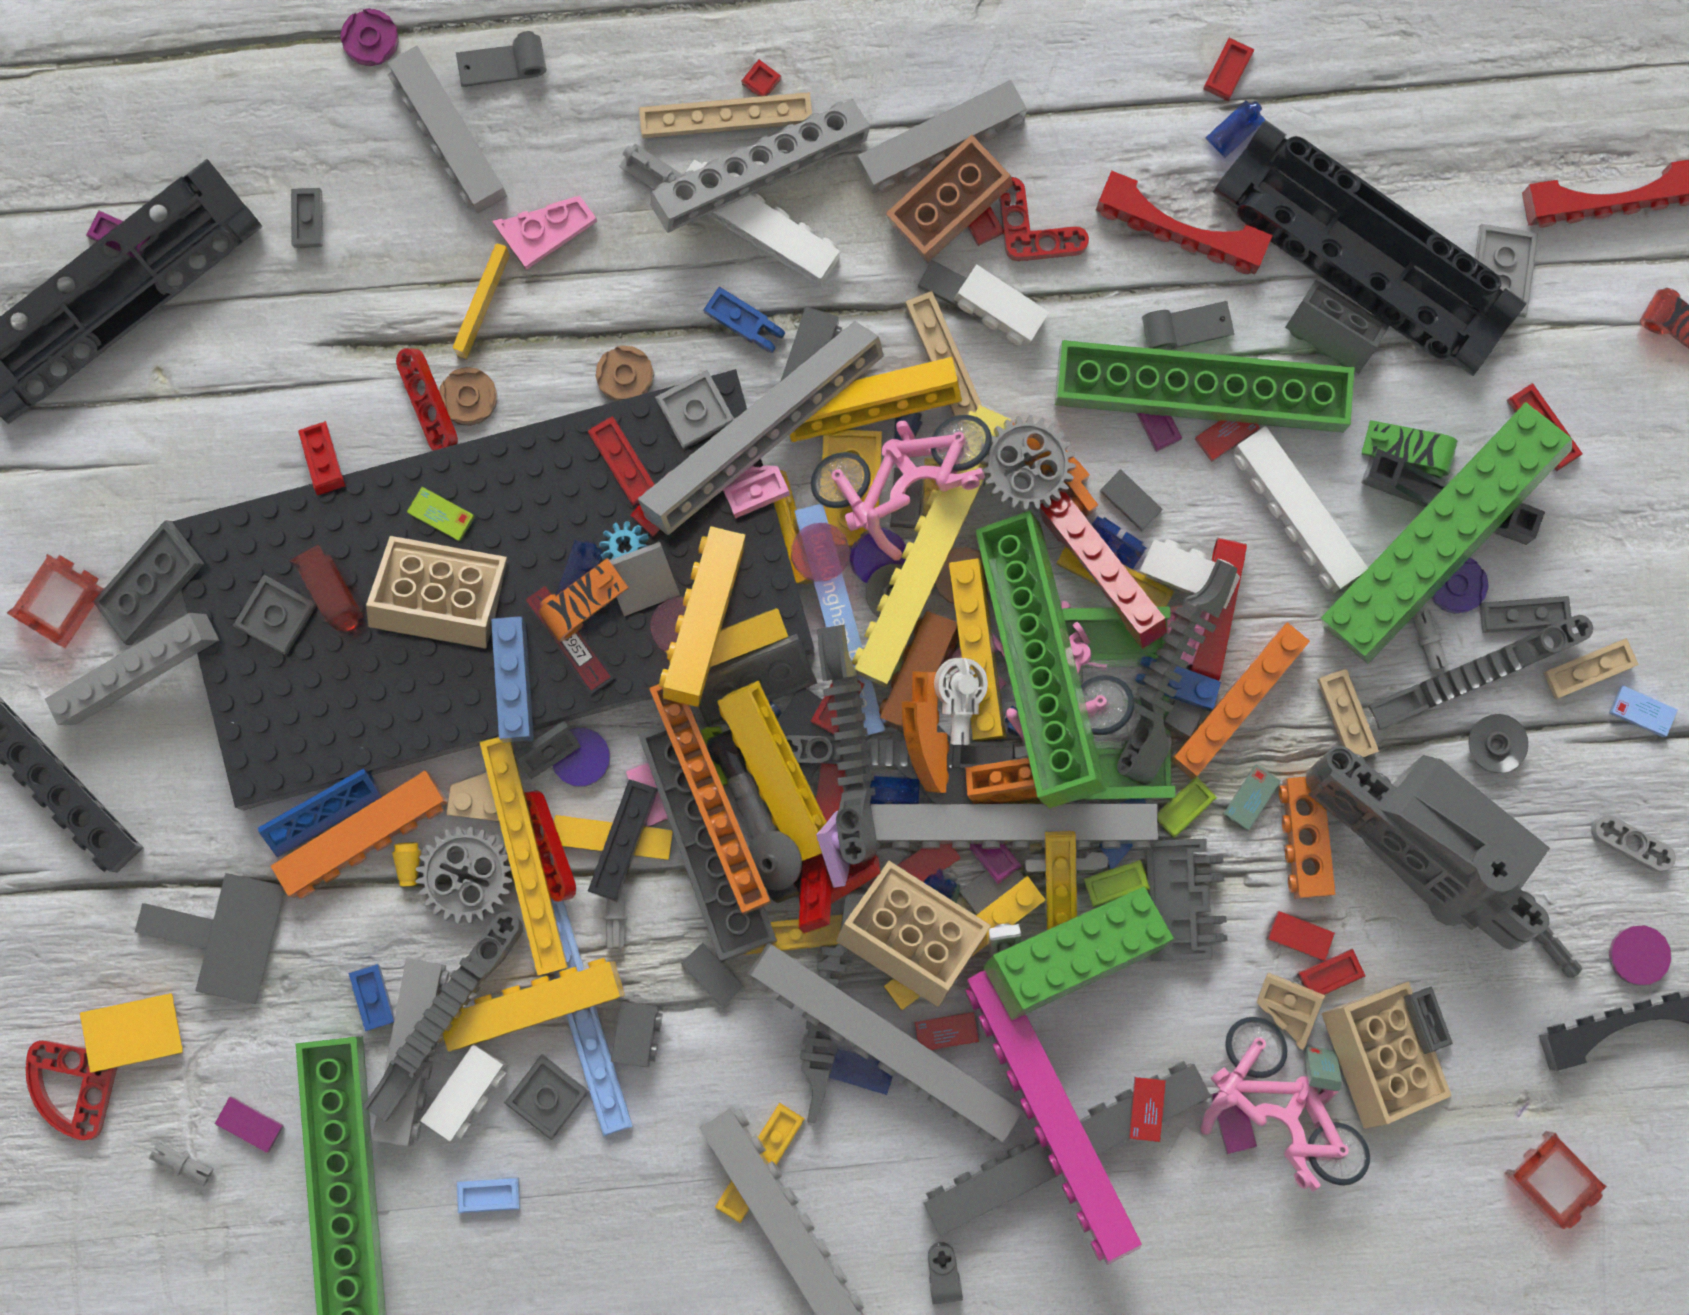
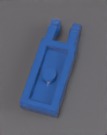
M718 287L703 309V312L714 320L770 353H773L776 347L771 341L758 334L762 327L775 337L781 339L786 333L782 328L768 320L766 315L722 287Z
M1144 656L1140 664L1151 669L1149 668L1151 662H1156L1157 659ZM1176 666L1174 672L1181 675L1182 678L1179 683L1170 679L1168 686L1177 690L1174 697L1166 693L1164 695L1198 708L1212 711L1221 682ZM1138 673L1135 681L1138 684L1145 685L1143 679L1146 674Z

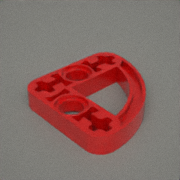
M50 1040L34 1042L27 1052L25 1072L28 1091L36 1109L52 1127L69 1137L78 1140H92L96 1138L103 1129L117 1068L102 1071L101 1075L99 1074L100 1071L90 1073L89 1067H86L88 1064L86 1048ZM46 1046V1052L59 1053L57 1059L44 1058L41 1062V1056L37 1055V1051ZM72 1051L80 1056V1063L74 1069L68 1068L65 1063L66 1055ZM42 1069L83 1077L72 1121L59 1112L50 1100L45 1089ZM94 1087L98 1088L102 1093L101 1102L97 1105H92L87 1100L88 1091ZM84 1108L87 1110H98V1115L91 1114L89 1124L94 1125L93 1131H87L84 1134L85 1129L81 1128L80 1124L81 1122H87L89 1113H83Z

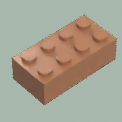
M970 135L888 210L886 215L890 224L928 263L1013 185L1012 178L973 135Z

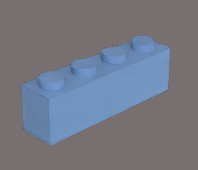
M522 616L491 619L499 739L504 743L534 740L526 621Z

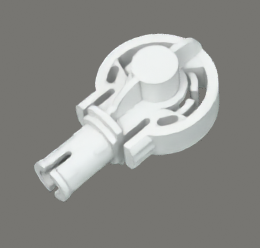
M952 658L944 662L937 670L934 679L936 695L942 702V714H949L951 717L950 744L953 745L970 744L969 718L973 714H979V703L983 700L988 687V680L984 669L974 660L967 658Z

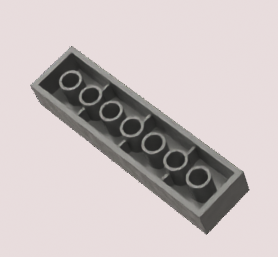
M663 725L638 734L719 961L724 962L765 947L767 943L773 944L777 942L765 907L745 915L742 914L665 726Z

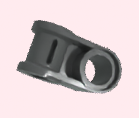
M945 1242L933 1244L928 1251L932 1305L963 1301L960 1275L953 1248ZM939 1251H944L946 1256H950V1258L945 1259V1264L940 1265L938 1260H933V1258L938 1257Z

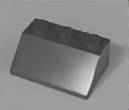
M1317 279L1285 326L1295 338L1307 341L1315 346L1319 353L1331 356L1339 361L1343 367H1354V372L1358 374L1377 349L1389 327L1384 321Z

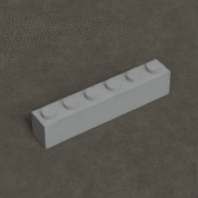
M415 46L388 61L387 63L392 71L387 74L396 90L401 87L406 96L402 97L403 102L410 113L416 111L420 118L416 123L423 135L427 136L430 134L434 141L430 146L438 160L444 158L447 162L448 167L445 168V171L452 183L459 182L463 190L459 194L466 206L470 207L473 205L478 214L506 198L507 194L503 185L419 47Z
M1009 80L859 154L857 165L873 194L881 191V193L887 192L896 186V182L904 178L911 180L922 173L921 170L929 166L937 167L970 135H973L978 141L988 142L994 139L999 131L1006 128L1012 130L1020 126L1025 119L1027 108L1013 82Z
M188 613L45 698V701L57 725H77L219 641L207 614Z
M406 958L385 1072L390 1061L396 1057L399 1047H403L406 1043V1037L413 1033L416 1023L420 1022L424 1017L423 1013L427 1008L430 1009L435 996H439L444 983H448L449 972L445 971L446 965ZM429 1056L424 1060L428 1064L424 1071L417 1070L415 1075L419 1078L388 1121L385 1122L376 1116L372 1141L402 1146H411L414 1140L418 1141L421 1131V1122H417L419 1110H424L427 1099V1092H423L425 1079H430L433 1062L429 1061Z

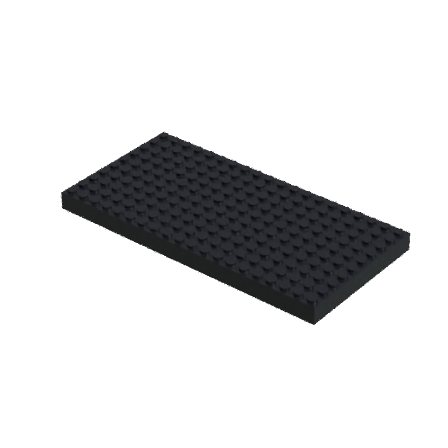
M736 369L711 376L734 419L747 410ZM675 386L343 475L344 487L318 496L312 483L172 521L204 562L199 571L182 588V594L187 614H207L219 641L198 652L197 655L235 808L244 811L331 787L363 768L368 775H375L480 746L482 741L499 737L492 631L487 648L368 627L366 604L390 536L507 557L495 619L522 616L526 621L534 731L560 724L563 721H571L653 698L649 688L659 684L663 669H669L670 663L665 651L669 650L671 642H677L679 633L675 632L679 615H685L687 608L683 606L685 592L687 588L692 589L695 581L691 579L694 562L700 563L702 554L698 553L702 536H708L710 526L745 535L744 551L721 629L777 608L788 637L797 634L806 656L814 654V645L774 502L735 518L722 490L669 535L660 529L654 536H651L642 528L640 535L647 534L649 540L644 543L645 545L661 543L680 595L626 616L623 615L616 597L583 622V627L580 630L616 678L593 696L589 694L525 605L522 598L545 582H547L557 596L604 561L601 554L607 550L599 546L600 542L609 541L604 536V531L614 534L613 524L615 523L619 525L620 530H623L625 521L630 522V531L639 525L630 516L639 504L635 507L632 506L588 434V430L613 416L654 484L658 483L668 472L674 470L717 434L715 433L685 450L682 449L655 398ZM759 459V460H758L755 464H753L752 466H754V467H762V466H763L762 460ZM421 487L475 516L460 542L407 513ZM626 541V545L624 542L619 545L621 553H624V550L626 552L631 550L629 541ZM263 575L270 577L317 604L287 656L233 626Z

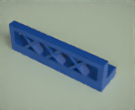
M363 768L258 827V832L275 856L278 857L357 813L381 798L382 795L376 780L372 775H368Z

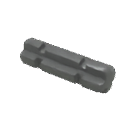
M1549 927L1535 937L1539 943L1544 944L1543 948L1555 963L1563 967L1561 970L1568 978H1573L1582 971V966L1576 959H1571L1572 954L1557 937L1552 936L1554 933Z

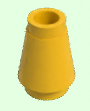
M418 842L394 844L392 856L399 886L417 885L416 880L418 879L419 871L416 870V867L420 865L419 856L422 851L418 847Z

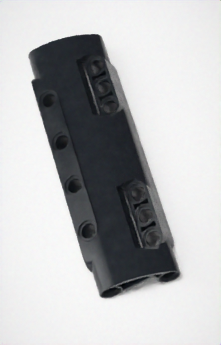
M1265 120L1252 137L1246 149L1221 178L1213 193L1235 208L1238 217L1243 223L1273 235L1270 242L1437 359H1449L1474 376L1505 331L1521 313L1527 302L1507 288L1504 290L1500 289L1502 286L1501 279L1493 270L1306 139L1299 136L1286 139V133ZM1273 166H1275L1277 169H1279L1280 171H1282L1283 173H1285L1287 176H1289L1290 178H1292L1294 181H1296L1297 183H1299L1300 185H1302L1304 188H1306L1307 190H1309L1310 192H1312L1314 195H1316L1317 197H1319L1320 199H1322L1324 202H1326L1327 204H1329L1331 207H1333V208L1336 209L1337 211L1335 212L1334 210H1332L1331 208H1329L1328 206H1326L1324 203H1322L1321 201H1319L1318 199H1316L1314 196H1312L1311 194H1309L1308 192H1306L1304 189H1302L1301 187H1299L1297 184H1295L1294 182H1292L1291 180H1289L1287 177H1285L1284 175H1282L1281 173H1279L1277 170H1275V169L1273 168ZM1414 266H1417L1418 268H1420L1421 270H1423L1425 273H1427L1428 275H1430L1431 277H1433L1435 280H1437V281L1440 282L1442 285H1444L1445 287H1447L1448 289H1450L1452 292H1454L1455 294H1457L1458 296H1460L1462 299H1464V300L1467 301L1469 304H1471L1472 306H1474L1475 308H1477L1479 311L1477 312L1476 310H1474L1472 307H1470L1469 305H1467L1466 303H1464L1462 300H1460L1459 298H1457L1456 296H1454L1452 293H1450L1449 291H1447L1446 289H1444L1442 286H1440L1439 284H1437L1435 281H1433L1432 279H1430L1429 277H1427L1425 274H1423L1422 272H1420L1419 270H1417Z
M208 159L204 160L184 177L181 176L0 316V417L7 424L12 423L37 402L48 396L263 227ZM155 205H161L167 210V216L161 222L154 221L150 217V209ZM217 225H219V226H218L216 229H214L211 233H209L207 236H205L202 240H200L198 243H196L193 247H191V248H190L189 250H187L184 254H182L180 257H178L175 261H173L171 264H169L166 268H164L162 271H160V272L157 274V272H158L160 269H162L164 266H166L169 262H171L173 259H175L178 255H180L182 252H184L187 248H189L191 245H193L196 241H198L200 238H202L205 234H207L209 231H211L214 227H216ZM151 235L150 239L140 246L141 249L138 253L136 250L139 248L135 249L137 245ZM216 235H225L229 242L228 247L223 251L215 250L212 246L213 238ZM116 241L119 243L121 253L116 257L106 255L103 248L106 242ZM131 251L137 259L127 255V253ZM199 252L205 256L206 263L202 268L195 269L190 266L189 257L193 253ZM179 271L183 276L182 283L177 287L168 285L166 282L168 272ZM62 277H70L75 283L74 290L69 293L62 292L58 288V280ZM23 313L26 315L29 322L25 328H16L11 322L13 314ZM79 332H81V334H79L76 338H74L72 341H70L67 345H65V346H64L63 348H61L58 352H56V353H55L54 355H52L49 359H47V360H46L45 362H43L40 366H38V367H37L36 369H34L31 373H29L27 376H25L22 380L19 381V379L22 378L25 374H27V373H28L29 371H31L34 367H36V366H37L38 364H40L43 360H45V359H46L47 357H49L52 353H54V352H55L56 350H58L61 346H63V345H64L65 343H67L70 339H72V338H73L74 336H76ZM78 343H85L89 346L91 353L86 358H78L73 353V347ZM55 361H61L66 365L67 373L63 376H55L50 371V365ZM32 379L41 381L44 385L43 392L36 395L31 394L27 389L28 381Z

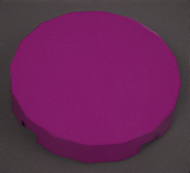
M370 8L350 15L343 24L340 34L343 49L349 58L365 66L380 65L389 60L397 50L399 41L397 28L390 16L380 10Z
M1645 925L1631 926L1619 931L1612 940L1609 949V959H1611L1614 972L1623 981L1634 985H1649L1660 980L1669 970L1672 960L1671 948L1666 938L1656 929Z

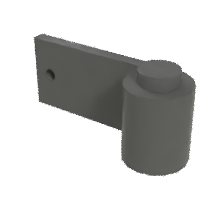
M532 31L519 33L511 46L456 52L461 87L534 78L543 75L547 71L541 37Z
M1228 301L1170 313L1169 310H1157L1142 316L1148 348L1172 350L1235 335Z

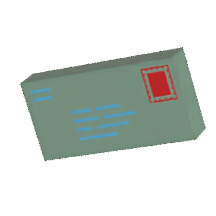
M1254 765L1223 815L1248 831L1281 781L1258 765Z
M1307 1045L1304 1056L1309 1085L1339 1091L1342 1080L1336 1052Z

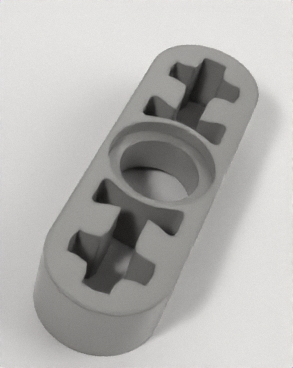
M1606 815L1597 818L1592 823L1591 832L1597 841L1650 870L1661 872L1669 870L1674 866L1676 855L1671 847L1622 820ZM1609 822L1612 831L1621 833L1623 829L1625 832L1620 837L1614 834L1604 836V830L1600 826ZM1630 835L1637 836L1641 842L1640 849L1637 852L1630 851L1626 846V839ZM1647 850L1653 853L1663 851V858L1666 859V863H1659L1657 865L1656 857L1647 854L1643 858L1642 855Z

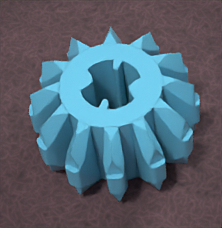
M625 521L623 530H620L619 525L615 523L613 524L614 534L604 531L603 534L609 541H602L599 544L600 548L607 550L601 554L602 559L608 558L612 560L647 547L648 545L644 543L649 540L647 534L640 535L642 528L639 525L630 531V522ZM626 541H629L631 550L629 552L624 550V553H621L619 545L622 542L626 545Z

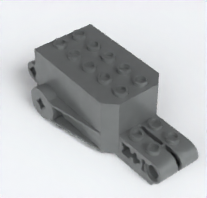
M1335 746L1307 771L1306 783L1311 789L1308 795L1361 837L1377 856L1420 898L1429 904L1432 915L1439 922L1450 926L1463 923L1470 930L1478 926L1498 944L1510 950L1519 948L1548 928L1550 921L1547 911L1536 902L1530 893L1522 891L1521 888L1547 854L1550 847L1443 760L1423 755L1391 784L1388 777L1370 767L1362 756L1353 753L1344 746Z

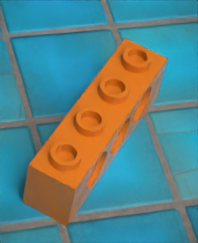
M1029 757L965 767L967 795L973 804H1001L1038 798Z
M1306 777L1286 778L1282 780V786H1279L1278 789L1280 803L1285 805L1286 815H1282L1283 833L1288 834L1289 845H1285V859L1287 863H1291L1292 875H1288V888L1290 893H1294V899L1336 895L1327 809L1308 795L1311 789L1306 783ZM1298 800H1303L1308 804L1309 812L1306 816L1300 815L1297 812L1296 803ZM1302 829L1308 830L1312 835V842L1309 846L1302 844L1299 840V833ZM1305 859H1309L1315 864V872L1311 876L1305 874L1302 869V863Z

